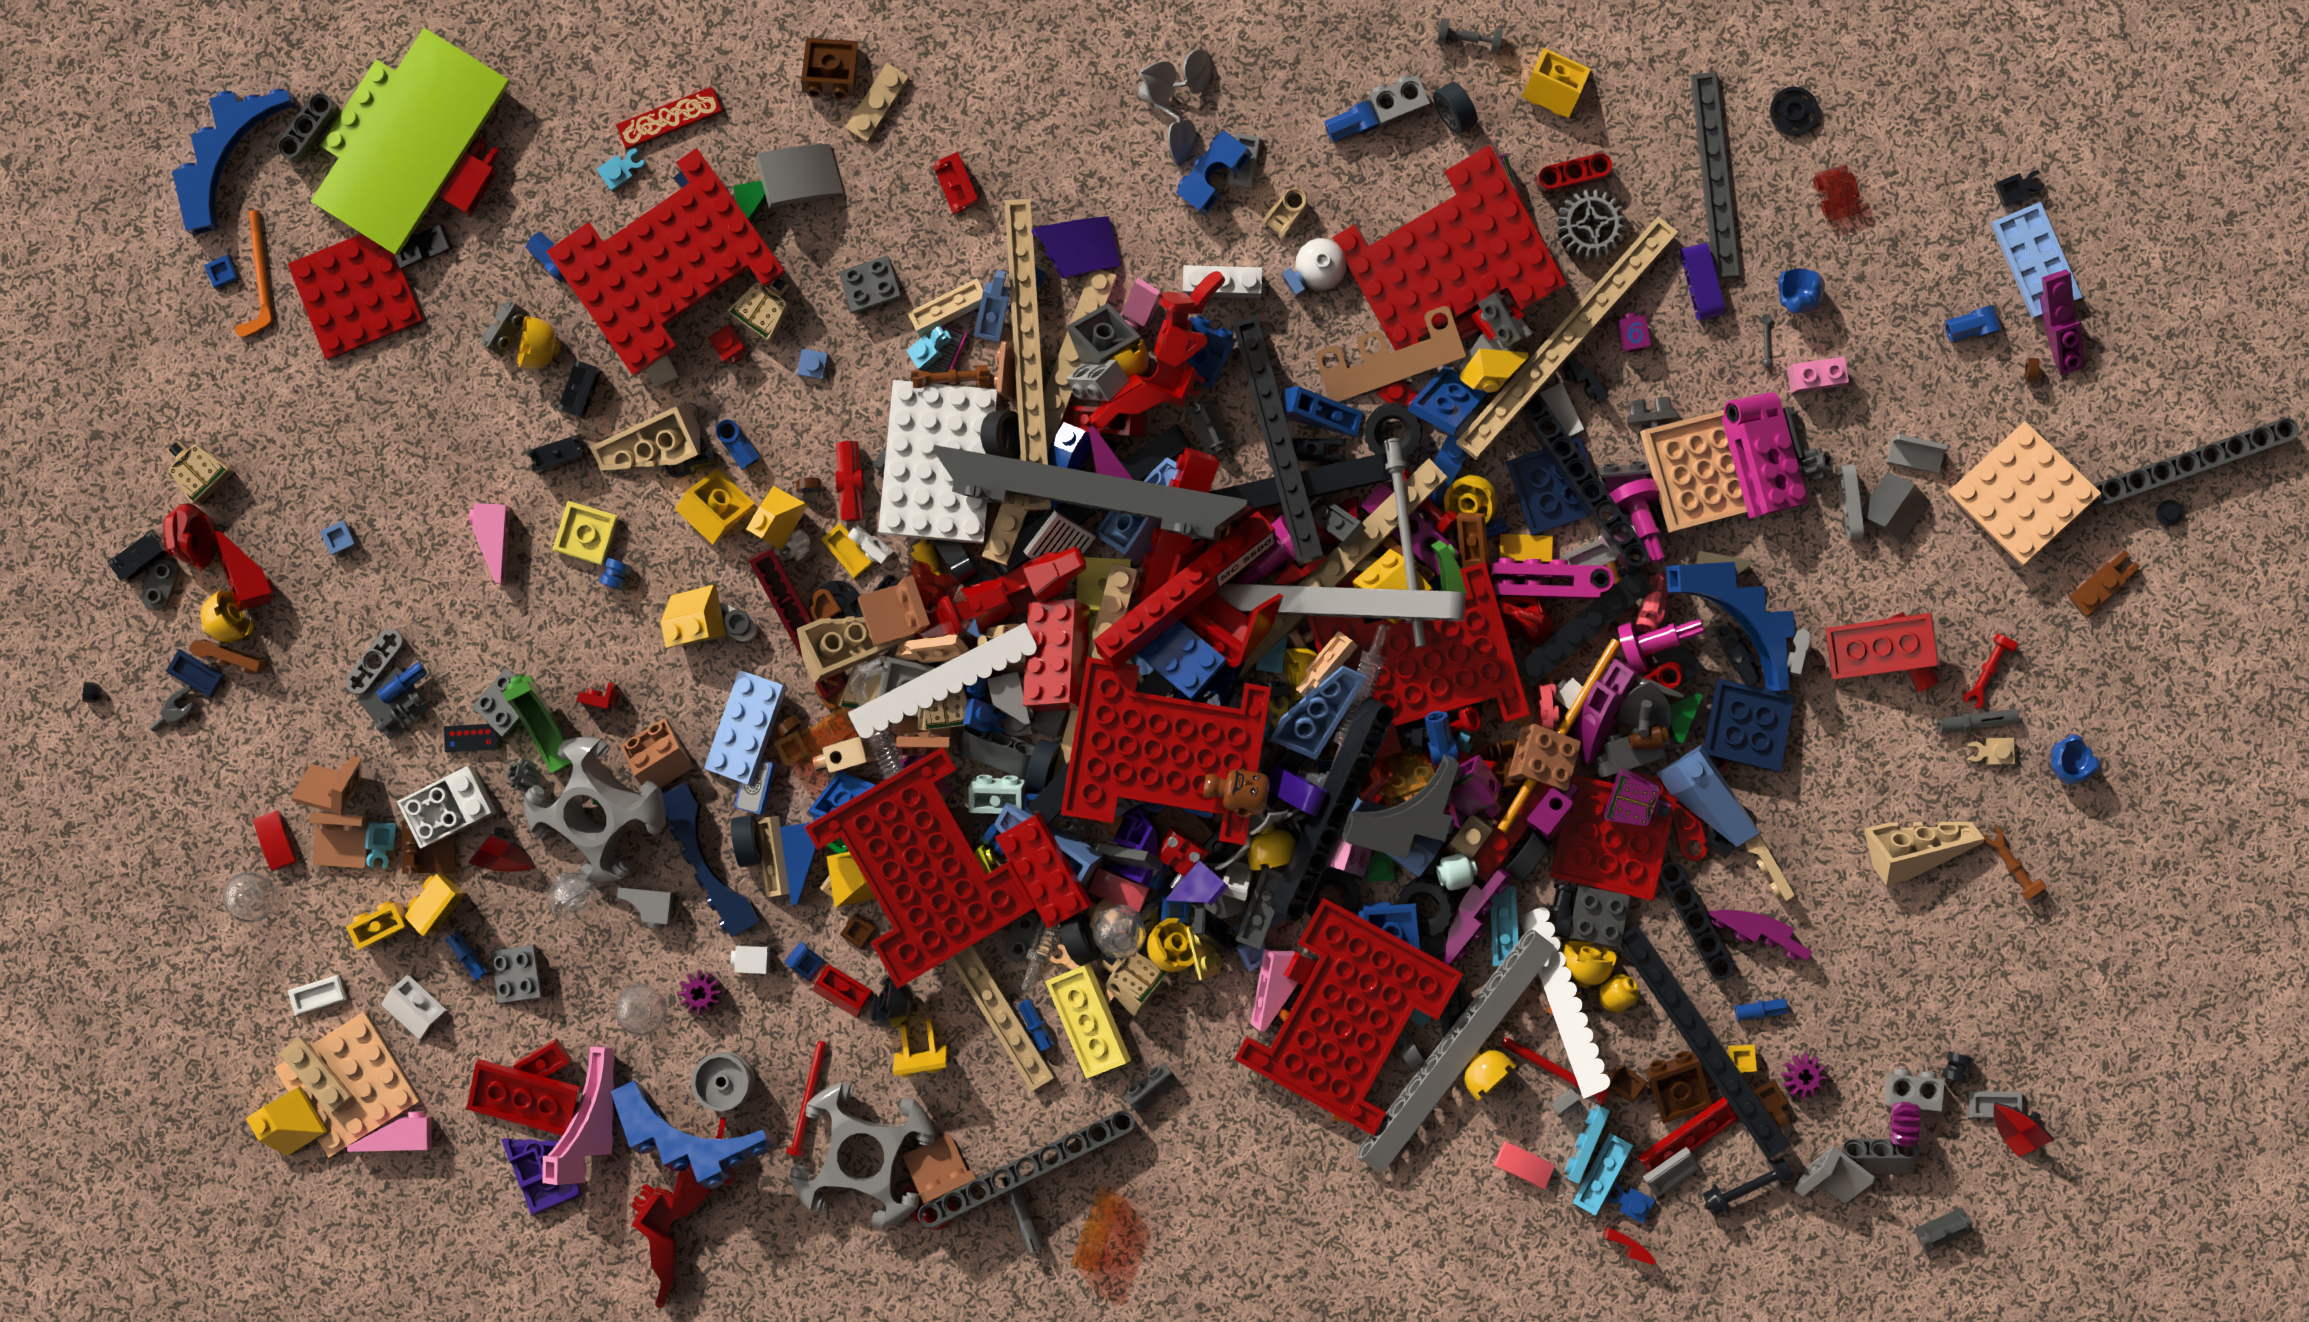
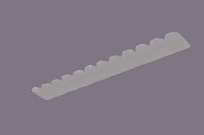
M1023 623L848 712V715L859 736L869 738L874 733V728L882 731L888 727L889 721L899 723L903 719V713L908 716L916 714L918 705L921 708H928L932 705L933 698L941 701L947 697L948 691L958 693L962 689V682L965 685L971 686L976 683L977 675L981 678H987L991 675L992 668L998 671L1003 670L1007 665V660L1011 663H1017L1020 661L1022 653L1028 656L1034 654L1037 648L1036 643L1026 623Z
M1540 907L1522 915L1520 922L1524 934L1534 929L1554 944L1552 955L1538 973L1584 1099L1607 1089L1610 1085V1079L1606 1074H1601L1604 1070V1063L1601 1059L1596 1058L1599 1048L1596 1044L1590 1043L1593 1039V1032L1585 1027L1588 1022L1586 1014L1579 1012L1582 1009L1581 1000L1573 997L1576 994L1577 988L1574 983L1568 982L1571 978V971L1567 967H1562L1566 962V957L1562 952H1557L1560 948V941L1556 937H1551L1555 933V927L1551 922H1546L1549 919L1550 913L1545 907Z

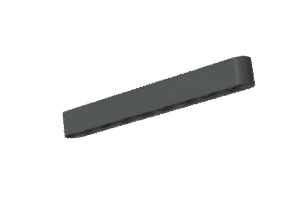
M2283 418L2092 484L2101 492V496L2083 512L2286 443L2297 437L2299 426L2295 420ZM2280 425H2283L2286 428V437L2280 435ZM2256 433L2262 437L2263 442L2261 446L2257 445L2254 441ZM2231 442L2238 446L2237 454H2233L2230 451L2229 445ZM2206 450L2213 454L2214 459L2212 463L2205 459ZM2181 459H2185L2189 463L2188 471H2184L2180 467ZM2157 467L2164 471L2165 476L2163 480L2156 476L2155 471ZM2132 476H2136L2140 481L2138 489L2134 488L2131 484ZM2108 484L2115 488L2116 493L2114 497H2110L2106 492Z
M1121 1110L924 1204L918 1211V1219L924 1227L930 1229L953 1220L1128 1135L1134 1128V1117L1130 1112ZM1124 1116L1130 1121L1129 1128L1119 1130L1115 1126V1120L1118 1117ZM1095 1128L1104 1129L1106 1138L1101 1142L1093 1140L1091 1137L1092 1130ZM1077 1139L1082 1143L1080 1152L1071 1153L1067 1149V1144L1070 1140ZM1047 1151L1056 1152L1059 1157L1057 1163L1053 1165L1046 1164L1043 1160L1044 1154ZM1025 1162L1031 1163L1035 1168L1033 1174L1028 1177L1021 1175L1019 1172V1167ZM999 1174H1006L1010 1177V1184L1006 1188H999L995 1184V1179ZM977 1185L983 1186L986 1189V1195L981 1200H976L971 1196V1190ZM952 1197H958L962 1201V1207L955 1212L947 1208V1202ZM927 1209H935L938 1213L937 1220L933 1223H926L923 1220V1213Z

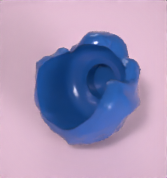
M1797 268L1783 271L1778 279L1780 303L1793 314L1807 313L1816 309L1822 302L1825 290L1824 279L1819 273L1808 269Z
M2070 734L2066 739L2055 743L2051 750L2052 771L2066 784L2084 782L2099 770V758L2093 756L2092 749L2086 746L2083 738L2077 734Z

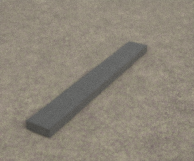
M1717 72L1691 74L1690 81L1710 252L1718 280L1739 278L1741 275Z

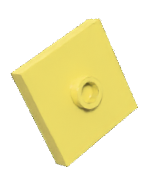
M568 501L553 551L604 566L619 516Z
M1084 557L1086 570L1077 577L1076 600L1090 606V610L1099 611L1112 563L1130 567L1131 559Z

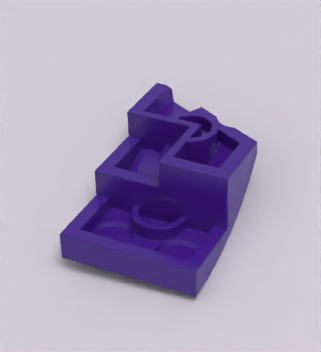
M1109 216L1072 220L1041 226L1031 230L1033 236H1038L1047 249L1045 254L1054 263L1055 269L1061 278L1082 277L1093 271L1116 269L1121 266Z
M1140 804L1121 815L1125 819L1113 842L1118 844V847L1148 851L1157 857L1156 829ZM1109 863L1107 867L1110 871L1148 887L1154 871Z
M501 1139L532 1216L582 1196L578 1183L563 1185L543 1183V1156H548L559 1141Z

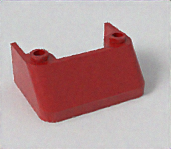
M1201 539L1176 554L1168 581L1202 555L1206 541ZM1213 593L1179 621L1226 658V665L1237 667L1246 661L1272 629L1283 595L1280 593L1255 607L1249 613V616H1246Z

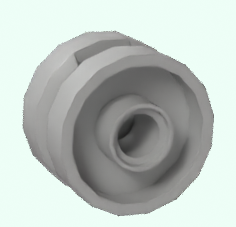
M725 1051L706 1056L697 1064L692 1073L691 1086L695 1098L702 1106L709 1110L722 1112L740 1107L749 1100L755 1088L756 1077L753 1067L745 1057L738 1053ZM720 1077H724L726 1079V1084L724 1087H722L720 1084Z

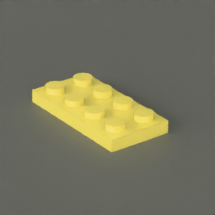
M1090 963L1045 981L1086 1079L1131 1061Z

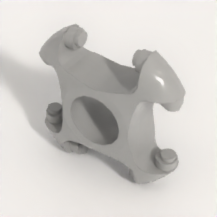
M578 737L563 741L558 748V755L565 760L570 759L573 764V773L561 797L555 803L548 802L545 799L544 790L538 785H533L525 793L524 809L530 832L542 839L551 831V828H549L551 826L578 847L589 859L580 869L582 875L587 878L586 880L594 882L622 880L628 877L632 865L627 860L615 859L614 851L621 834L632 819L642 820L649 833L653 835L660 833L666 826L664 797L660 786L648 780L640 788L642 792L640 795L620 783L597 759L599 756L603 758L610 750L608 744L603 740L604 738ZM582 795L590 796L601 804L606 814V826L598 825L585 814L582 806Z
M840 1082L815 1095L807 1103L805 1110L807 1117L818 1119L819 1116H823L826 1109L832 1118L830 1150L818 1177L808 1178L809 1171L806 1170V1167L794 1164L789 1178L797 1196L810 1212L823 1213L826 1200L823 1199V1195L817 1194L818 1188L823 1186L854 1188L881 1200L885 1204L886 1210L879 1209L878 1212H874L871 1225L885 1229L912 1214L918 1208L920 1201L919 1194L907 1192L899 1200L893 1191L895 1160L906 1135L909 1132L916 1131V1139L919 1140V1144L932 1146L936 1133L928 1115L915 1099L907 1097L901 1099L899 1111H902V1116L909 1117L908 1121L903 1124L874 1123L845 1111L841 1107L840 1100L846 1102L847 1098L851 1099L854 1086L850 1083ZM856 1133H866L875 1137L880 1142L884 1151V1164L877 1174L869 1177L857 1176L844 1166L841 1158V1148L848 1136Z

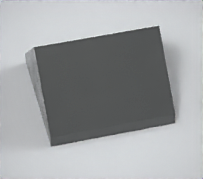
M1109 303L1067 325L1068 333L1080 362L1100 363L1139 341L1141 338Z
M1887 472L1862 507V518L1897 543L1902 544L1929 505L1930 500L1916 484Z

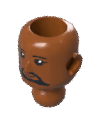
M1245 769L1231 770L1227 775V779L1219 778L1215 774H1208L1205 779L1203 796L1207 799L1223 798L1224 807L1229 811L1235 812L1240 817L1260 815L1266 809L1270 781L1265 774L1246 771Z

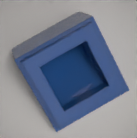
M800 941L787 957L785 963L796 973L810 981L825 960Z

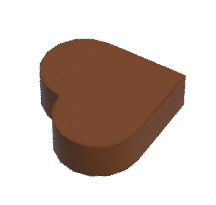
M819 589L814 593V605L809 610L810 618L813 621L822 618L831 619L842 612L841 607L830 591Z
M826 679L821 681V683L839 685V682ZM815 684V692L819 697L823 698L824 706L830 710L839 709V703L845 688L824 699Z

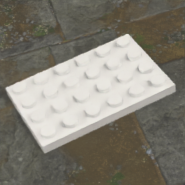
M893 380L878 535L983 544L987 502L983 499L962 496L952 492L954 480L934 453L933 447L938 445L986 454L980 438L981 426L986 415L996 410V389L933 383L923 388H913V382Z

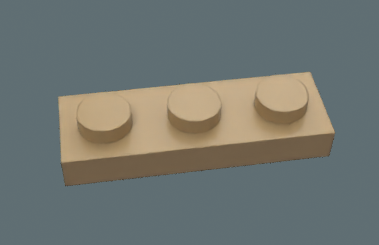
M886 63L845 129L868 143L905 86L909 76Z
M976 278L908 312L907 314L918 336L920 337L938 326H942L979 308L983 289Z
M779 816L755 819L766 896L773 897L790 894Z
M298 1036L278 1053L329 1114L333 1113L352 1096L302 1036Z

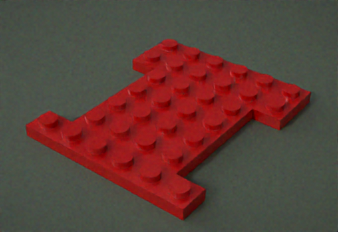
M1492 145L1484 147L1444 171L1457 195L1375 243L1368 245L1357 224L1332 237L1335 243L1343 250L1348 267L1395 351L1422 342L1420 337L1429 333L1425 322V314L1428 311L1447 306L1451 310L1453 318L1478 305L1479 302L1493 293L1501 292L1506 288L1510 290L1518 307L1522 310L1568 284ZM1436 313L1431 320L1432 326L1435 329L1448 322L1447 316L1443 313Z
M698 148L675 162L689 181V184L603 242L591 223L588 222L546 251L633 377L678 348L664 329L665 325L750 267L764 288L785 274L782 266Z
M1485 562L1460 569L1467 593L1464 621L1428 620L1423 622L1426 639L1425 647H1416L1413 623H1406V619H1401L1397 624L1387 619L1365 624L1364 618L1307 616L1318 654L1339 631L1358 645L1350 658L1342 666L1366 675L1367 679L1339 722L1344 740L1361 703L1368 697H1374L1390 705L1394 710L1393 721L1375 759L1402 752L1395 726L1425 718L1434 711L1446 712L1497 697L1504 722L1530 715Z
M1087 657L1060 815L1113 824L1118 798L1223 815L1219 841L1245 846L1250 816L1240 817L1236 815L1235 812L1229 811L1224 807L1223 798L1207 799L1203 796L1206 775L1215 774L1219 778L1227 779L1228 773L1234 769L1258 771L1271 687L1245 683L1241 709L1136 692L1140 665L1124 663L1113 671L1103 659Z
M944 747L937 749L804 826L817 850L841 837L892 925V930L870 943L897 989L1035 908L1009 861L985 874L935 787L934 783L956 770Z
M1322 897L1298 941L1300 946L1319 955L1320 958L1271 1046L1268 1047L1246 1035L1234 1060L1374 1136L1386 1111L1364 1099L1413 1009L1416 1008L1438 1020L1462 978L1463 972L1333 901Z

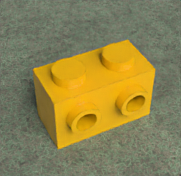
M389 900L376 907L378 911L370 915L365 912L353 918L354 923L346 926L357 950L366 949L412 926L404 917L406 912L401 902L392 903Z

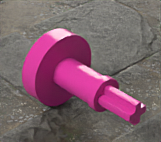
M1640 479L1620 486L1609 495L1623 514L1630 515L1636 534L1647 548L1650 563L1655 565L1658 562H1663L1665 556L1658 540L1661 533L1659 528L1656 527L1649 506L1659 499L1658 494L1660 491L1654 479Z
M1281 515L1271 524L1275 528L1277 543L1254 560L1249 569L1245 570L1235 579L1238 584L1253 585L1262 576L1266 578L1270 576L1272 571L1290 556L1296 559L1285 515Z
M1701 619L1675 626L1672 623L1667 627L1640 636L1632 622L1618 626L1621 644L1629 666L1637 671L1639 675L1649 671L1647 655L1674 646H1681L1682 640L1705 633Z

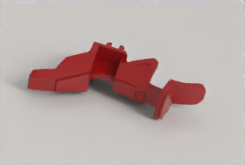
M1214 271L1207 275L1194 289L1190 297L1186 293L1162 292L1159 295L1158 301L1161 306L1167 309V313L1154 349L1158 364L1157 370L1151 377L1133 374L1128 378L1129 382L1110 401H1103L1089 417V422L1095 429L1104 428L1118 413L1139 414L1161 402L1183 406L1188 394L1193 396L1199 394L1197 389H1192V385L1195 381L1204 383L1205 379L1197 374L1198 372L1187 359L1207 344V338L1203 333L1191 331L1192 321L1187 318L1188 314H1203L1210 297L1224 284L1225 277L1219 271Z
M1072 547L1059 553L1047 552L1023 563L1022 566L995 580L983 581L962 587L960 589L961 593L967 600L952 605L948 595L942 597L938 604L939 609L927 614L930 625L922 633L915 636L919 640L926 637H944L948 634L960 635L963 634L960 623L973 617L976 620L978 633H987L988 628L995 627L1009 614L1013 616L1028 611L1029 603L1050 601L1064 592L1068 581L1086 570L1084 556L1078 547Z
M720 1117L716 1139L723 1138L726 1117ZM689 1163V1167L678 1172L673 1193L667 1189H662L663 1187L656 1186L654 1189L648 1184H643V1190L640 1191V1195L646 1199H641L638 1195H635L632 1202V1208L637 1213L631 1225L648 1238L651 1268L661 1281L658 1296L655 1300L657 1308L665 1306L671 1283L675 1280L677 1240L669 1233L670 1224L677 1218L688 1216L712 1191L710 1188H705L697 1183L691 1163ZM728 1167L730 1178L724 1180V1182L731 1187L735 1184L736 1175L733 1169Z

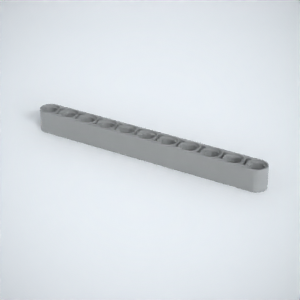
M1224 584L1214 592L1242 613L1248 614L1255 607L1280 593L1283 595V599L1277 615L1464 621L1466 593L1452 591Z
M1534 929L1527 931L1388 1109L1374 1136L1369 1134L1361 1144L1357 1152V1158L1379 1173L1389 1166L1550 958L1554 951V944Z

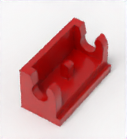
M958 151L934 162V171L952 214L979 204Z

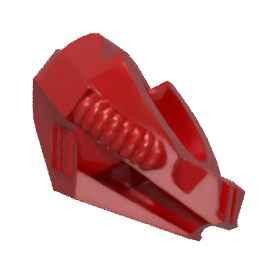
M190 503L179 504L163 520V541L166 552L202 572L216 556L215 551L211 547L215 533L214 522L197 506Z
M1497 596L1498 607L1507 635L1513 639L1520 636L1532 644H1541L1548 639L1552 633L1554 623L1540 597Z

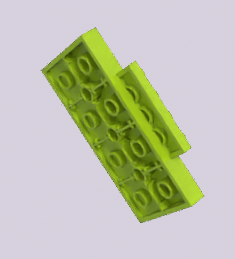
M423 28L396 71L379 60H375L327 133L320 147L338 157V160L311 199V202L398 256L511 81L461 49Z

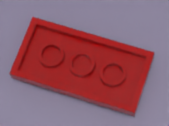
M1932 613L1825 628L1832 680L1939 666Z
M1040 812L995 837L1048 929L1092 905L1090 898Z
M478 1059L475 1063L466 1109L563 1136L574 1117L580 1087Z

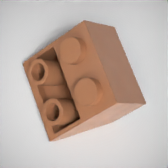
M666 718L652 724L649 728L621 745L631 771L641 786L648 780L662 788L694 767L688 753Z

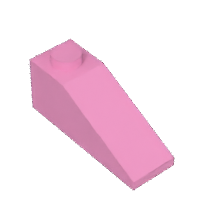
M1137 278L1122 312V317L1126 319L1125 321L1134 330L1137 331L1138 328L1146 329L1160 306L1158 301L1160 291Z
M474 503V509H471L469 513V523L473 525V532L495 583L505 585L510 507L500 504Z
M1264 948L1251 1025L1259 1031H1266L1298 984V982L1284 976L1295 954L1293 950Z
M424 1111L408 1112V1116L400 1118L347 1146V1151H403L433 1148L432 1116H425Z

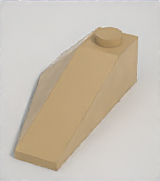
M686 403L671 408L590 448L601 471L676 465L700 454V426L690 404Z
M854 616L845 617L844 619L822 618L797 629L802 658L814 684L837 675L914 637L912 635L874 646L864 617L855 618Z
M1889 822L1865 828V836L1873 868L1886 886L1910 880L1984 843L1985 840L1972 822H1940L1938 827L1923 826L1922 822H1913V828H1898V822Z

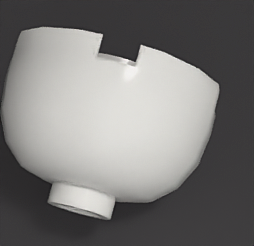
M1317 238L1308 241L1301 247L1296 256L1295 270L1300 272L1306 282L1305 285L1312 290L1326 291L1332 289L1342 281L1346 273L1347 263L1345 254L1340 246L1330 239Z

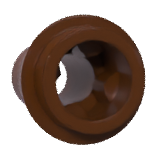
M1656 723L1649 727V735L1647 737H1641L1637 732L1628 735V742L1632 751L1663 749L1664 746L1669 745V737L1665 725H1658Z

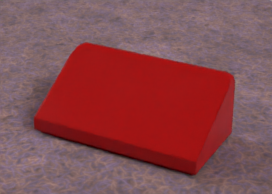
M830 964L826 966L812 989L816 994L856 1018L873 992Z

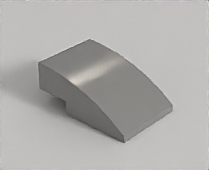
M830 144L803 145L757 153L755 160L769 209L793 204L794 206L843 194Z

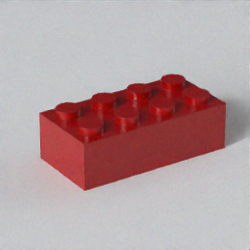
M1076 599L1028 604L1027 627L1037 648L1034 654L1025 656L1023 706L1036 712L1078 710L1087 661L1090 606Z

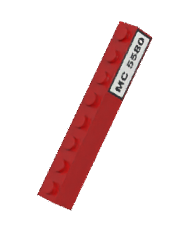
M1259 511L1254 513L1095 638L1094 643L1097 653L1113 671L1118 669L1277 543L1275 528Z

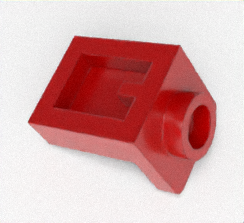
M730 324L708 337L725 365L729 362L733 365L744 358L743 353L747 350Z
M608 682L605 697H602V691L587 688L586 693L579 691L576 702L611 710L612 705H617L620 691L616 690V684Z

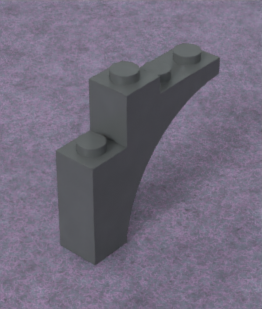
M1444 755L1436 773L1426 786L1415 796L1395 807L1376 812L1349 811L1342 833L1345 842L1406 859L1408 852L1413 851L1416 843V836L1414 834L1445 842L1447 834L1450 835L1454 827L1453 816L1445 807H1448L1451 803L1452 792L1450 790L1453 782H1457L1460 775L1459 763L1454 757Z

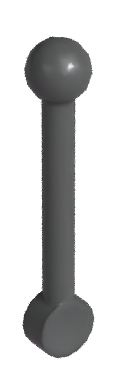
M1764 314L1761 317V322L1764 324V359L1762 360V365L1765 368H1769L1772 365L1769 353V323L1772 321V317L1769 314Z

